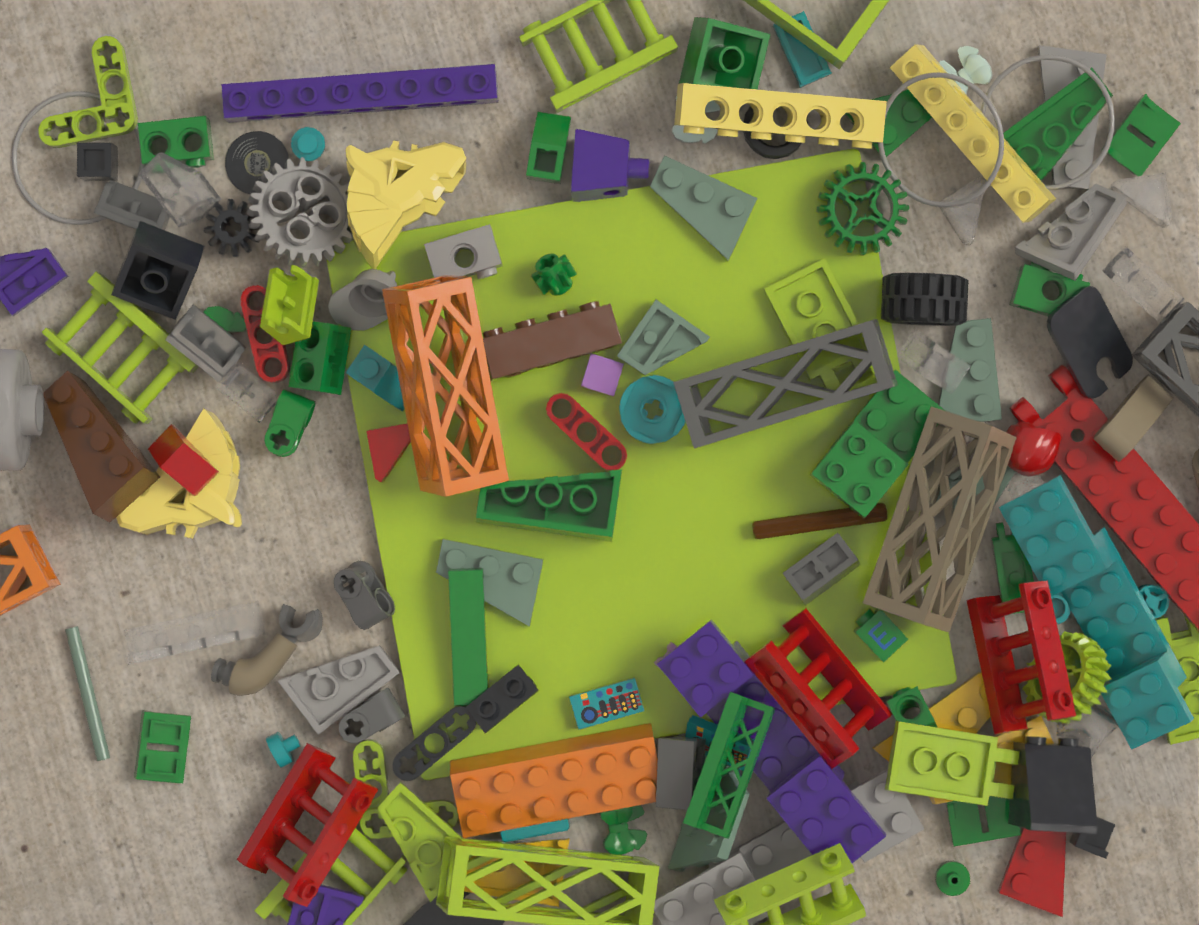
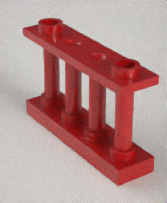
M1048 580L1019 584L1021 597L1002 603L1000 595L976 597L966 600L994 735L1028 729L1026 717L1046 712L1047 721L1076 717ZM1024 611L1028 631L1008 636L1004 616ZM1031 644L1035 665L1015 670L1011 650ZM1039 678L1043 698L1023 704L1018 683Z
M805 608L782 625L790 635L778 647L771 640L744 662L831 769H833L860 749L852 737L863 726L870 731L893 714L812 614ZM798 646L812 661L800 673L786 659ZM820 672L833 687L822 700L808 686ZM841 699L855 714L844 727L840 725L830 712Z
M309 743L304 747L237 858V861L245 867L266 874L268 869L272 870L289 884L283 897L305 907H308L311 900L316 896L319 887L379 790L375 786L353 778L349 784L330 769L336 757L328 751ZM322 781L343 796L333 813L312 799ZM304 810L325 825L315 843L294 828ZM286 840H289L307 854L297 872L276 857Z

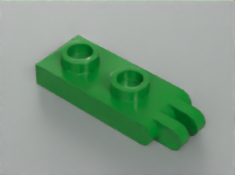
M999 522L996 523L997 537H992L991 543L1002 603L1021 597L1019 584L1034 582L1032 568L1011 529V534L1005 535L1004 524Z

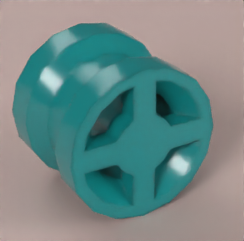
M1145 584L1138 587L1154 618L1164 615L1169 608V597L1166 592L1157 585Z

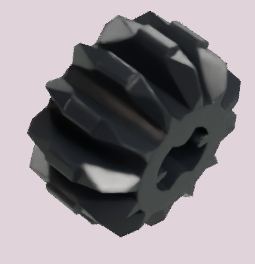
M228 199V210L226 211L221 204L217 203L214 207L220 215L215 217L208 213L206 219L215 224L214 226L205 227L204 233L216 234L208 241V244L213 247L221 243L218 251L221 255H225L230 246L233 257H239V246H242L247 253H250L252 248L247 241L251 239L259 243L260 240L256 241L254 239L256 235L252 234V230L260 229L249 228L251 220L256 217L245 214L248 209V203L242 201L236 210L235 201ZM231 220L241 225V231L236 230L238 235L232 237L231 233L225 231L226 225L231 226L229 223Z

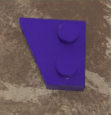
M48 248L0 256V300L10 314L15 316L69 276Z
M321 884L316 896L311 900L308 907L293 902L287 925H343L355 908L362 904L364 896Z

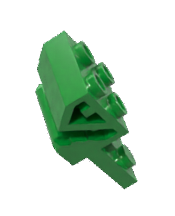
M896 369L894 374L898 385L876 392L810 474V476L862 518H865L909 465L908 462L915 454L930 408L935 407L944 410Z

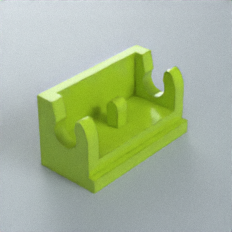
M291 265L290 269L291 274L295 276L287 275L285 271L278 267L269 270L260 327L282 345L310 338L319 279L311 277L302 268Z

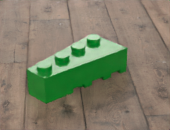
M622 469L571 476L544 477L533 480L506 481L482 487L479 492L476 523L612 542Z

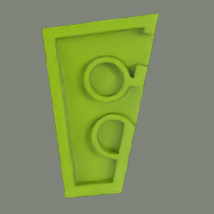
M400 782L378 806V810L431 903L438 892L445 836L463 837Z

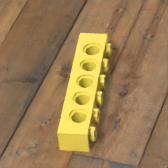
M916 44L890 67L902 83L922 74L947 73L924 45ZM928 78L908 86V90L983 177L988 180L994 170L998 157L999 136L997 129L954 80ZM1004 139L1002 163L991 186L1023 223L1031 222L1054 202L1056 198Z
M680 83L677 87L674 125L684 126L683 133L704 134V128L718 129L717 136L738 137V131L751 132V139L771 140L772 134L785 135L786 142L805 143L806 137L819 138L818 144L839 146L840 139L851 140V147L872 149L873 142L883 143L887 101ZM710 101H715L720 107V115L714 121L708 119L705 114V107ZM744 104L750 105L754 111L753 119L747 124L742 122L739 117V110ZM778 107H782L787 112V121L781 127L773 121V112ZM811 110L817 111L821 117L820 125L816 129L810 128L806 121L807 115ZM845 113H849L854 119V126L849 132H845L840 125V119Z

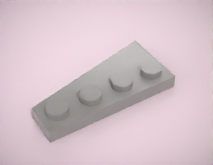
M1040 45L1037 47L1038 55L1064 56L1082 63L1089 69L1091 67L1094 68L1103 81L1107 54ZM1040 60L1044 101L1046 102L1085 72L1066 62ZM1099 113L1052 168L1053 185L1070 181L1092 166ZM1091 173L1081 181L1065 188L1088 190Z

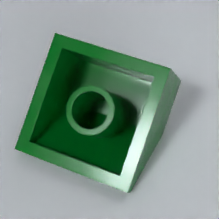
M694 17L679 84L688 83L758 90L771 34L711 18Z

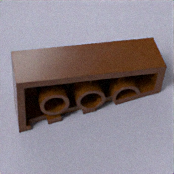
M594 301L579 306L580 312L568 315L567 309L548 314V321L536 324L535 318L516 323V330L504 333L502 327L483 332L490 380L493 381L504 376L509 378L530 371L532 368L547 367L568 358L569 360L621 344L622 341L611 304L600 306L599 301Z
M67 370L43 392V396L92 514L110 523L154 484L160 476L88 384Z

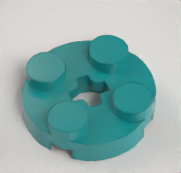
M658 375L642 377L630 384L621 397L619 406L621 422L628 433L641 442L649 444L666 442L677 435L685 424V418L674 383L666 377ZM654 400H658L660 402L659 408L663 410L662 416L655 415L653 420L647 418L648 411L643 409L645 403L652 404Z

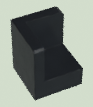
M77 143V177L84 181H118V147L113 143Z
M1097 817V834L1073 832L1069 841L1071 844L1107 859L1109 852L1106 851V847L1114 830V823Z

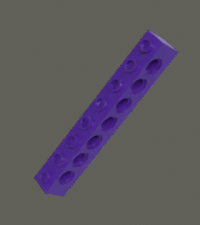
M495 64L221 84L224 119L228 123L499 103Z

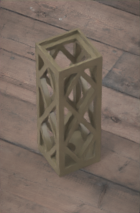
M935 407L930 408L863 601L864 604L929 627L950 632L1016 440L1015 436L982 422ZM965 435L975 438L966 446ZM956 446L958 454L951 460ZM974 453L971 463H969V457ZM935 458L934 471L927 480L925 466ZM960 466L962 479L950 489L948 476ZM983 476L985 488L976 495L977 483ZM941 491V498L937 501L939 492ZM959 496L954 509L952 501ZM944 509L946 523L936 531L934 517ZM927 532L928 539L924 543H922L924 535ZM944 538V541H943V544H942V547H941V550H940L939 542ZM905 544V555L900 563L897 564L896 551ZM930 550L932 566L921 574L919 559ZM953 561L955 573L946 581L947 569ZM910 576H912V583L907 587ZM929 582L926 593H924L923 586ZM914 594L917 606L906 603Z

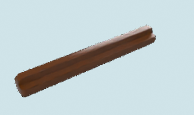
M878 503L865 518L860 517L851 508H843L754 521L752 524L753 535L755 539H765L883 522L887 520V509L884 503Z

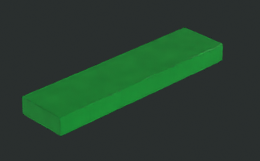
M483 568L449 569L448 571L454 706L469 705L488 689Z

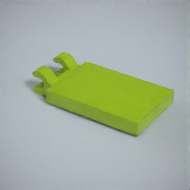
M826 258L764 288L792 345L859 324ZM862 333L835 341V343L867 350ZM808 350L797 353L799 359H801ZM823 350L805 371L810 381L820 376L825 388L836 391L840 383L835 374L850 366H853L855 369L862 359ZM870 367L859 379L860 382L873 377L874 374Z
M1162 615L1159 618H1155L1187 676L1178 687V690L1194 717L1190 723L1166 733L1168 743L1173 745L1199 739V632L1185 617L1188 630L1171 633L1168 618Z
M895 721L885 789L988 806L989 796L1013 799L1014 785L993 782L996 762L1018 765L1020 751L997 748L998 737Z

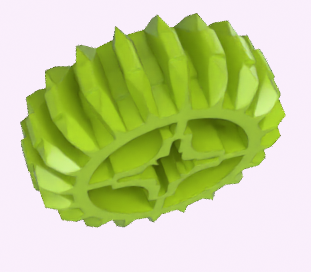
M1064 631L1060 636L1076 717L1051 720V722L1069 724L1071 720L1081 721L1082 713L1092 715L1091 706L1093 704L1101 705L1098 698L1101 693L1107 692L1104 683L1111 680L1108 673H1106L1111 665L1105 660L1107 654L1095 640L1088 638L1082 633L1075 632L1073 634ZM1035 659L1030 663H1026V665H1035ZM1039 678L1026 681L1027 684L1022 688L1025 694L1028 695L1026 701L1031 702L1042 699ZM1046 712L1038 714L1047 719Z

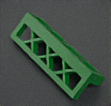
M732 692L729 693L686 812L684 824L729 839L776 708ZM748 706L764 711L760 726L748 731L743 721ZM741 727L743 734L737 736ZM757 733L753 743L751 735ZM746 738L751 749L749 757L736 764L731 752L735 743ZM729 760L731 767L725 769L727 762ZM745 766L743 774L741 775L739 768ZM734 771L739 781L738 788L735 792L724 796L720 787L722 776ZM716 793H718L720 799L714 801ZM733 799L731 807H729L727 801ZM720 804L723 805L727 814L723 829L706 823L710 810Z

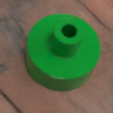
M953 860L946 861L937 868L935 882L944 894L958 896L969 887L970 874L962 863ZM956 877V880L952 882L951 879Z

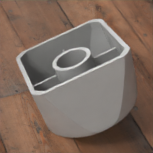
M0 349V471H21L28 461L32 436H40L42 434L44 423L43 390L41 385H32L29 362L22 350Z

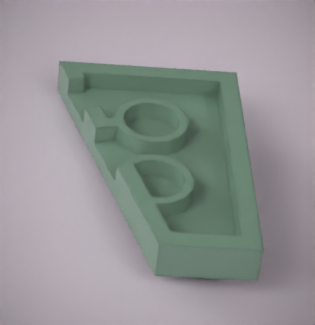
M665 155L650 185V188L729 261L755 205L756 197Z
M991 318L968 320L961 325L955 326L939 400V406L945 411L978 422L1002 420Z
M443 539L436 573L449 580V569L483 568L485 601L530 627L544 559Z

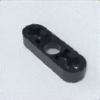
M459 705L452 708L395 756L392 767L398 778L404 781L416 779L473 732L477 722L465 708L466 706ZM455 713L461 716L466 713L470 717L467 721L469 728L466 730L462 727L457 728L452 732V735L457 737V739L451 742L448 733L440 728L439 725L444 722L446 728H448L455 721L453 717ZM437 733L443 737L445 745L440 752L432 753L425 747V739L429 734ZM418 744L422 754L429 758L430 761L425 764L423 758H421L414 765L416 772L412 774L411 771L407 770L403 773L400 770L403 764L401 757L405 756L407 759H411L418 752L412 747Z

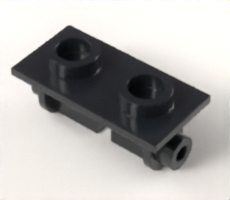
M518 664L465 708L486 734L539 690L534 681L527 676Z

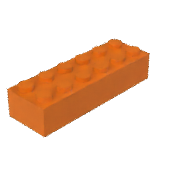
M651 723L451 760L450 778L463 838L656 802L658 757Z

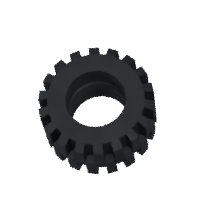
M937 273L888 274L883 277L881 319L889 323L908 325H961L967 322L969 280L958 275Z

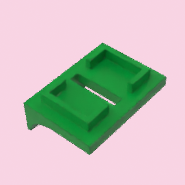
M1144 94L1113 133L1112 142L1106 154L1140 178L1181 123L1156 105L1147 94ZM1130 124L1155 144L1152 148L1126 129Z
M142 710L134 772L135 779L183 784L191 724L190 715ZM147 743L177 745L178 751L147 749Z
M989 796L988 806L984 805L988 825L987 832H982L978 804L960 801L946 802L953 846L1020 836V827L1008 824L1010 799Z

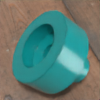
M280 732L266 737L267 745L280 768L294 762L291 751L301 747L295 734L285 740Z

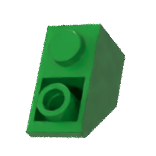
M537 112L526 171L527 179L561 185L571 117Z

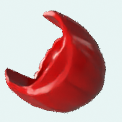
M1018 422L1010 425L1006 433L1015 436L1016 440L1008 466L1018 474L1027 477L1041 475L1049 470L1055 462L1062 441V436L1059 432L1039 428L1028 422Z

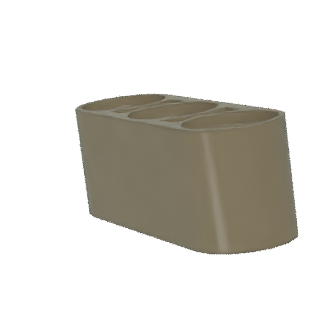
M1148 374L1132 389L1093 439L1117 462H1120L1137 445L1174 397Z

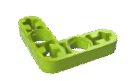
M102 36L92 46V58L102 106L45 118L40 123L38 134L46 145L53 148H62L77 145V143L125 135L136 128L138 116L126 54L123 45L116 38ZM108 43L112 48L117 49V52L113 53L111 58L114 66H121L120 70L109 69L105 72L102 71V68H109L107 58L100 56V52L105 50V45ZM113 76L121 77L124 82L122 91L116 95L109 94L106 90L107 80ZM119 110H122L126 115H130L129 119L124 121V127H121L116 122L106 124L109 130L104 131L105 123L100 115L101 113L105 112V118L107 119L116 118ZM93 116L97 121V128L92 134L85 135L80 131L79 123L84 117ZM72 119V130L76 135L75 138H71L72 133L70 132L58 134V140L56 141L53 137L47 136V132L52 130V124L55 123L59 128L70 127L68 120Z
M372 739L363 740L353 751L355 778L363 782L370 779L379 781L382 786V793L379 797L373 798L371 805L360 819V826L362 832L370 838L393 837L387 824L381 825L379 832H374L373 826H367V821L372 819V814L374 813L378 814L379 819H383L378 806L389 795L385 753L382 745ZM365 746H371L372 751L378 752V757L373 759L372 765L373 770L380 768L381 774L369 773L361 776L360 770L366 771L368 769L366 759H360L359 753L365 751ZM445 799L423 801L435 813L439 812L440 806H446L447 812H453V817L448 819L447 824L452 828L456 825L459 816L454 802Z

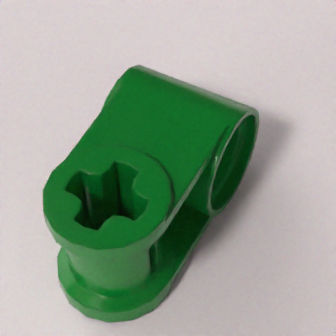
M286 389L282 390L264 439L265 446L270 452L279 457H288L295 453L304 430L311 420L316 401ZM286 432L285 438L290 440L289 445H282L277 450L278 444L274 442L275 436L281 437Z

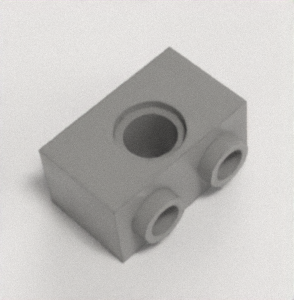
M490 224L424 244L434 277L443 275L469 277L477 274L478 279H483L498 274L496 268L503 266ZM463 249H468L474 253L472 265L466 268L459 267L455 262L456 254Z

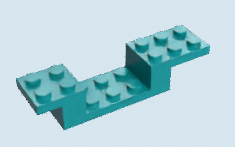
M1061 475L1001 505L999 509L1039 581L1048 580L1051 597L1060 592L1062 593L1084 635L1095 640L1107 654L1105 660L1108 661L1111 667L1106 673H1108L1111 680L1104 683L1107 692L1101 693L1131 750L1190 723L1194 717L1178 690V687L1187 678L1105 527L1092 533Z

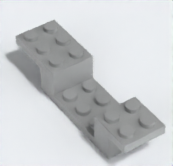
M888 769L861 784L855 781L848 785V788L886 833V837L857 859L862 858L864 863L924 830L905 793L885 789ZM784 821L730 851L728 860L718 863L710 862L709 869L655 899L654 912L662 925H725L713 899L810 857L812 854ZM767 912L749 919V925H754L768 917Z

